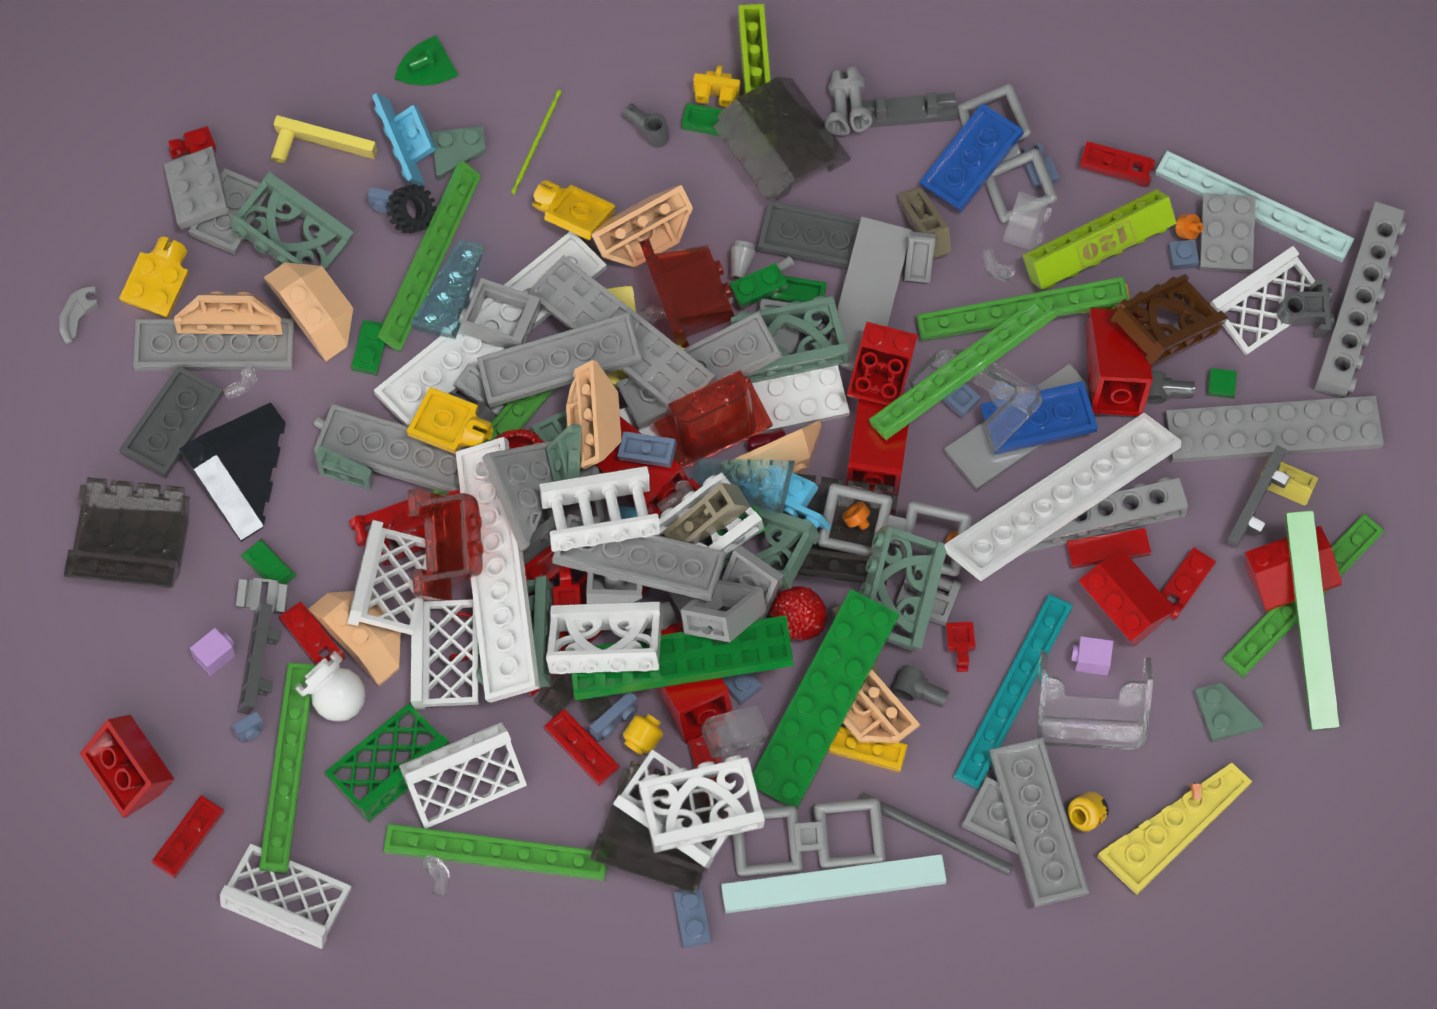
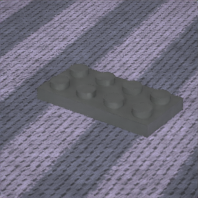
M769 201L758 243V251L848 269L861 219Z
M178 365L120 448L121 454L167 478L181 457L179 449L193 440L224 395L223 389Z

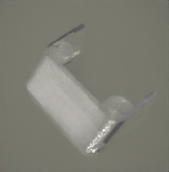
M945 348L937 351L909 379L911 388L964 350ZM993 362L971 378L970 381L989 391L993 404L999 407L983 423L991 449L996 452L1037 410L1042 403V395L1036 385Z
M1041 651L1037 684V738L1043 737L1045 745L1119 750H1137L1143 747L1147 740L1154 680L1151 658L1145 657L1143 680L1124 683L1119 690L1118 699L1064 696L1065 686L1063 681L1056 676H1048L1047 655L1045 651Z

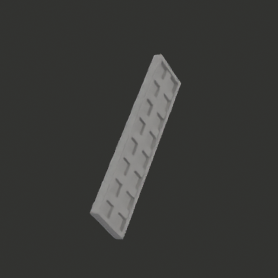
M564 255L528 291V294L539 297L541 306L569 329L630 312L643 362L620 370L680 418L717 380L713 373Z
M1376 396L1166 410L1165 412L1167 430L1181 440V448L1171 454L1172 463L1271 456L1277 445L1287 449L1285 455L1382 448L1384 445Z

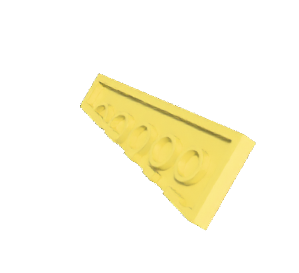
M1230 763L1201 783V799H1193L1192 790L1189 791L1181 799L1161 810L1159 814L1140 824L1134 831L1124 835L1102 850L1097 858L1138 895L1251 785L1252 781L1233 763Z

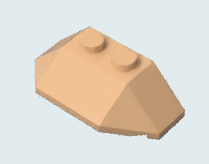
M678 185L649 196L611 217L592 232L591 235L602 257L631 267H637L680 242L693 207L682 185Z
M285 262L264 277V280L325 362L347 348L353 307L323 266Z
M219 291L202 293L174 316L177 333L283 335L281 318L256 294L248 292H238L237 294H224Z
M591 360L574 369L573 377L575 379L570 387L566 403L567 427L571 424L581 425L580 467L583 469L603 461L622 442L618 391L595 360Z
M820 420L725 462L723 474L727 479L737 481L738 478H741L757 486L761 485L773 464L798 476L802 475L810 467L821 436L822 424Z
M355 591L325 594L308 609L309 612L378 686L382 685L400 669L401 632L359 622L358 626L347 624ZM376 604L368 608L367 614L380 617L384 615V612Z
M871 670L843 723L859 742L899 743L920 726L917 720L873 670Z

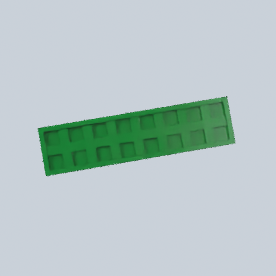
M850 589L753 773L756 789L788 806H795L798 810L900 617L899 613Z
M785 615L756 620L731 642L685 634V632L661 635L659 670L572 673L575 701L792 667L794 662L787 617ZM637 640L641 644L642 649L650 647L646 642ZM617 642L595 645V647L605 650Z

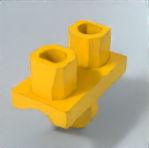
M718 65L716 72L707 70L706 75L695 73L693 82L695 102L706 104L709 103L710 95L720 96L719 105L732 108L735 99H739L740 80L731 79L732 74L723 73V65Z

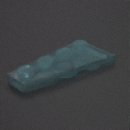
M464 240L458 241L410 323L415 330L456 339L461 324L459 323V318L463 308L467 306L484 252L480 244Z
M698 459L694 480L702 487L706 479L712 475L717 476L722 472L731 484L739 487L749 504L775 513H783L795 461Z

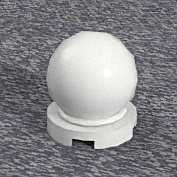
M333 651L330 654L332 659L329 662L326 658L320 661L305 676L307 680L304 686L298 683L295 690L301 696L311 694L312 705L322 717L330 721L341 722L353 718L360 712L364 706L366 692L365 685L357 674L350 669L340 668L339 664L342 658L336 651Z

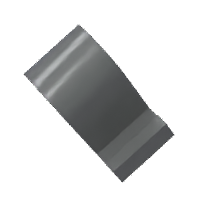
M1316 279L1310 286V292H1292L1286 295L1277 307L1276 313L1279 320L1288 325H1318V328L1314 331V337H1325L1334 326V315L1330 313L1329 306L1332 300L1331 288H1328L1327 279ZM1288 304L1294 305L1297 308V313L1290 311Z

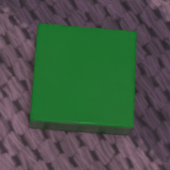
M1210 368L1207 396L1234 399L1237 371Z

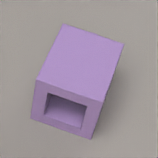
M214 628L190 647L193 659L209 676H212L235 657L233 650L235 643L227 633L221 634Z
M1081 636L1079 644L1073 645L1071 661L1076 662L1075 671L1108 676L1111 666L1113 641Z

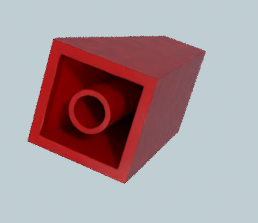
M1091 308L1086 324L1089 401L1093 413L1140 416L1143 414L1153 381L1151 365L1145 359L1147 354L1118 323L1114 324L1111 321L1116 312L1115 310ZM1138 314L1133 315L1135 318H1141Z
M859 399L846 486L871 492L899 495L909 424L885 440L871 426L869 419L887 406Z
M620 416L621 439L623 431L642 434ZM620 444L603 461L595 464L599 468L600 474L647 466L650 491L643 493L648 515H651L689 480L682 466L674 460L671 468L619 460L617 455ZM633 494L624 495L635 506Z
M683 621L672 624L667 629L662 630L661 635L684 632ZM722 678L657 688L685 744L690 739L699 738L735 721L729 690Z

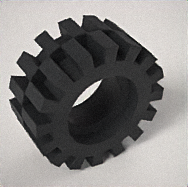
M418 184L407 185L394 190L393 194L388 197L391 202L386 203V207L390 208L391 211L387 212V216L392 215L393 219L389 221L391 224L396 223L395 229L402 230L401 233L410 234L425 230L433 218L434 214L432 212L436 211L437 206H432V202H435L434 197H428L431 192L429 190L424 191V186H418ZM408 199L416 207L415 218H412L407 211Z

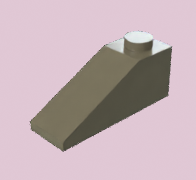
M922 187L897 194L912 232L936 234L933 258H939L942 255L951 253L949 227Z
M720 483L666 528L663 533L666 538L696 544L732 523L751 506L737 485Z

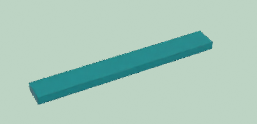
M1048 594L953 779L977 791L979 790L992 765L989 751L990 749L1002 746L1073 609L1072 604Z

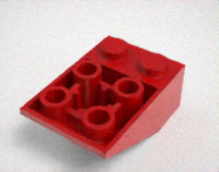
M866 321L847 396L883 406H888L902 396L918 334Z

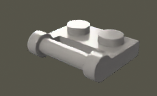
M912 567L913 578L920 580L921 572L917 570L913 573L914 567ZM906 578L895 607L901 600L916 596L917 590L911 587ZM943 578L939 579L937 588L949 592V595L946 596L936 592L929 621L946 626L960 592L962 582L957 580L952 582ZM906 604L902 611L906 609V612L911 614L912 606Z

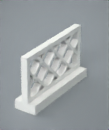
M1294 246L1210 303L1217 312L1221 310L1224 313L1229 310L1241 312L1239 324L1231 323L1227 319L1223 327L1245 356L1290 326L1284 323L1281 324L1277 313L1264 311L1265 299L1280 303L1284 299L1286 285L1297 287L1299 292H1303L1304 289L1310 290V286L1315 282L1314 278L1298 259L1299 253ZM1294 266L1301 274L1300 282L1286 280L1287 271ZM1270 282L1281 284L1280 296L1266 294L1267 284ZM1250 296L1261 298L1260 310L1246 308L1247 298ZM1245 313L1259 315L1257 327L1244 325ZM1263 316L1277 319L1276 328L1273 331L1262 329ZM1243 330L1256 333V341L1249 347L1242 339Z
M373 520L368 533L347 624L358 626L359 622L413 635L434 541L382 528L383 522ZM384 539L396 540L400 547L389 551L384 544ZM413 546L426 548V553L416 558L409 548ZM404 551L410 562L400 566L394 556ZM388 559L395 569L384 573L379 563ZM415 566L421 575L411 581L405 570ZM399 574L406 584L395 588L388 578ZM383 581L389 592L379 596L373 586ZM406 589H410L415 596V599L408 603L399 594ZM394 596L400 607L390 611L383 601ZM378 604L384 615L380 617L368 615V608ZM405 611L410 618V624L400 623L394 616Z
M421 598L414 633L411 637V703L413 708L419 711L426 710V707L479 705V683L476 674L479 667L478 634L473 599L424 602L423 598ZM473 607V615L465 623L456 616L462 608ZM431 609H443L448 615L439 624H436L431 619ZM453 618L461 627L450 636L442 628ZM472 623H473V630L469 628V626H470ZM466 630L473 636V641L464 649L455 640ZM439 631L448 640L437 650L430 644V640ZM451 644L461 651L452 662L442 655ZM430 650H432V651L434 652V654H433L431 657H430ZM467 656L472 661V667L463 674L455 665ZM439 657L447 666L436 675L430 670V665ZM452 669L461 678L450 688L441 679ZM466 681L472 687V697H460L455 691ZM437 683L447 690L441 698L430 699V690Z
M502 723L486 728L399 766L423 827L426 829L527 786L512 747L509 733ZM505 745L507 754L504 761L500 762L492 759L491 756L494 750ZM475 757L483 760L478 773L465 769L469 760ZM488 763L500 766L495 780L483 776ZM450 768L458 771L452 784L440 780L443 771ZM506 769L515 772L518 778L517 781L508 785L500 782ZM463 773L475 777L469 791L457 786ZM424 779L432 782L426 795L416 792L414 784ZM480 780L492 784L489 793L485 795L474 793ZM437 784L449 788L444 802L432 798ZM455 791L467 795L463 804L457 807L449 804ZM419 798L424 799L422 805ZM432 802L440 805L441 808L438 814L427 819L425 810L428 803Z
M654 750L649 753L624 792L613 803L647 828L649 827L642 800L638 801L630 796L636 785H639V782L643 781L640 779L644 773L646 777L649 776L648 767L654 758L663 763L664 776L671 775L669 774L668 767L672 770L680 769ZM695 789L689 794L692 809L690 811L695 814L711 811L715 806L714 799L717 801L722 799L705 789ZM707 793L711 806L695 809L693 794ZM652 795V802L655 805L654 802L660 801L659 797L653 798ZM664 795V796H659V797H660V798H663V799H666L669 795ZM654 814L658 834L666 833L667 816ZM728 836L717 838V842L711 850L702 845V842L678 847V849L708 869Z
M250 844L228 885H225L220 893L221 907L323 949L327 941V935L351 891V886L291 860L289 863L291 876L276 880L274 872H269L273 882L257 886L254 875L267 871H260L259 867L251 870L249 860L253 854L261 857L262 848ZM250 877L254 887L246 891L235 888L239 880ZM306 877L315 880L316 887L304 891L301 890L298 880ZM294 882L298 893L283 897L279 886ZM272 888L276 889L279 899L270 902L262 899L260 892ZM330 888L342 891L338 899L328 902L323 892ZM319 892L323 903L308 908L304 897ZM301 899L304 910L294 913L287 909V902ZM326 909L329 917L325 925L313 921L312 913Z

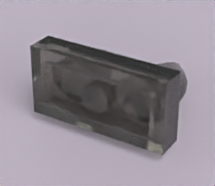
M572 673L556 674L551 679V686L544 687L534 699V703L553 718L565 709L574 698Z

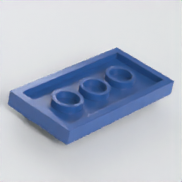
M982 103L919 182L921 187L962 213L1023 136V129Z
M1083 381L980 404V410L994 455L1097 432L1098 429Z

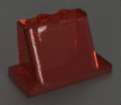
M649 238L639 242L677 345L681 346V348H687L690 346L687 340L688 336L731 321V317H735L728 300L733 295L728 282L722 284L720 276L724 275V271L720 261L713 260L708 245L655 253Z
M741 370L669 403L666 417L654 422L653 426L659 437L676 440L677 446L673 460L684 469L771 428L773 423L750 379H745Z
M418 488L409 489V517L424 520L427 570H412L414 597L429 601L452 600L451 585L476 577L482 572L484 548L481 542L482 519L478 502L473 495L466 493L445 496Z

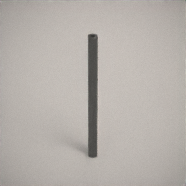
M863 793L860 799H870L874 797L866 793ZM879 800L882 814L1007 875L1010 874L1014 865Z

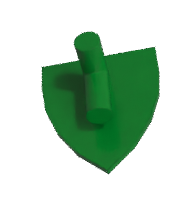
M437 35L414 46L403 57L398 65L394 80L408 85L430 86L449 81L459 75Z

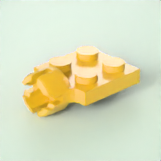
M543 180L538 185L533 195L536 202H532L535 209L545 213L544 220L587 240L592 239L591 233L606 220L610 219L615 213L616 208L615 204L576 186L570 185L567 188H562L560 185L547 180Z
M162 236L158 239L151 253L140 252L119 299L121 302L169 319L190 272L182 267L183 260L187 254L185 246L177 240H173L171 243L169 242V237Z
M429 387L407 429V435L456 454L461 447L470 448L482 444L484 441H490L493 428L490 421L477 416L479 411L478 405Z

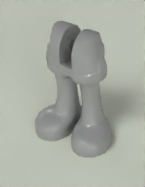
M856 65L847 67V79H844L841 69H835L832 72L831 82L828 86L829 93L835 100V112L830 113L825 118V128L830 133L837 135H848L850 133L846 98L848 97L851 100L850 123L853 130L862 132L870 127L872 123L871 111L862 106L861 93L865 88V81Z

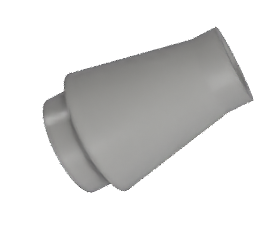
M747 241L734 242V246L731 247V279L738 280L746 276L756 254L754 244Z

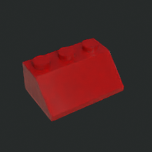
M1318 526L1315 528L1324 592L1341 586L1342 581L1332 547L1322 527ZM1288 537L1245 552L1247 573L1265 611L1267 612L1295 602Z
M1124 550L1100 562L1079 580V583L1134 646H1137L1176 612L1174 607Z
M131 714L107 719L80 752V755L123 818L130 816L161 796L175 779Z

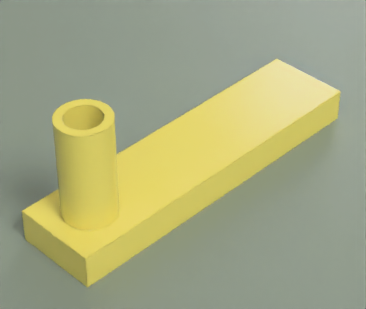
M276 115L273 124L276 132L279 134L271 160L277 163H286L294 138L374 160L378 152L374 141Z

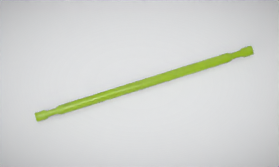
M561 90L556 92L555 99L549 107L519 172L516 183L511 190L512 194L516 193L517 187L521 183L556 107L557 100L562 94Z

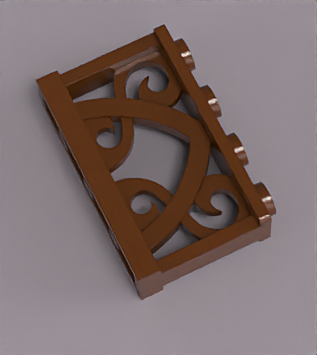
M1186 274L1178 278L1172 277L1163 285L1156 284L1145 293L1141 291L1130 300L1124 299L1114 309L1116 312L1111 321L1114 324L1118 323L1147 354L1145 359L1151 365H1155L1217 335L1228 319L1222 310L1217 312L1189 283V277ZM1179 295L1181 299H1177L1174 296ZM1157 309L1179 314L1178 325L1180 330L1169 324H1158ZM1138 314L1141 318H1135L1133 315ZM1185 318L1188 319L1187 322L1191 323V325H1188L1185 322Z

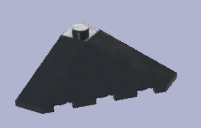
M271 402L198 436L179 449L182 462L241 542L263 529L265 525L264 507L265 503L270 501L273 481H270L273 468H277L281 450L278 447L280 433L284 434L286 422Z

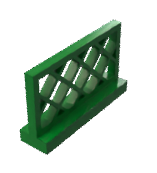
M408 703L324 773L361 812V815L370 822L409 790L399 767L404 762H396L397 751H412L411 759L407 761L409 762L447 746L450 742L443 734H439ZM409 713L415 718L414 727H400V721ZM384 734H394L393 745H379V738ZM399 734H413V744L398 745ZM418 734H430L434 738L427 745H417ZM363 751H373L372 762H358V755ZM378 751H392L391 762H377ZM342 768H352L351 780H339L335 774ZM357 769H371L370 780H356ZM376 769H390V776L385 780H375ZM355 786H369V793L359 801L354 796Z

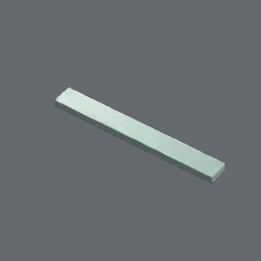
M1166 151L1156 169V176L1203 197V193L1256 196V223L1341 263L1344 261L1354 241L1353 237L1169 151Z
M941 854L721 884L726 914L946 884V875Z

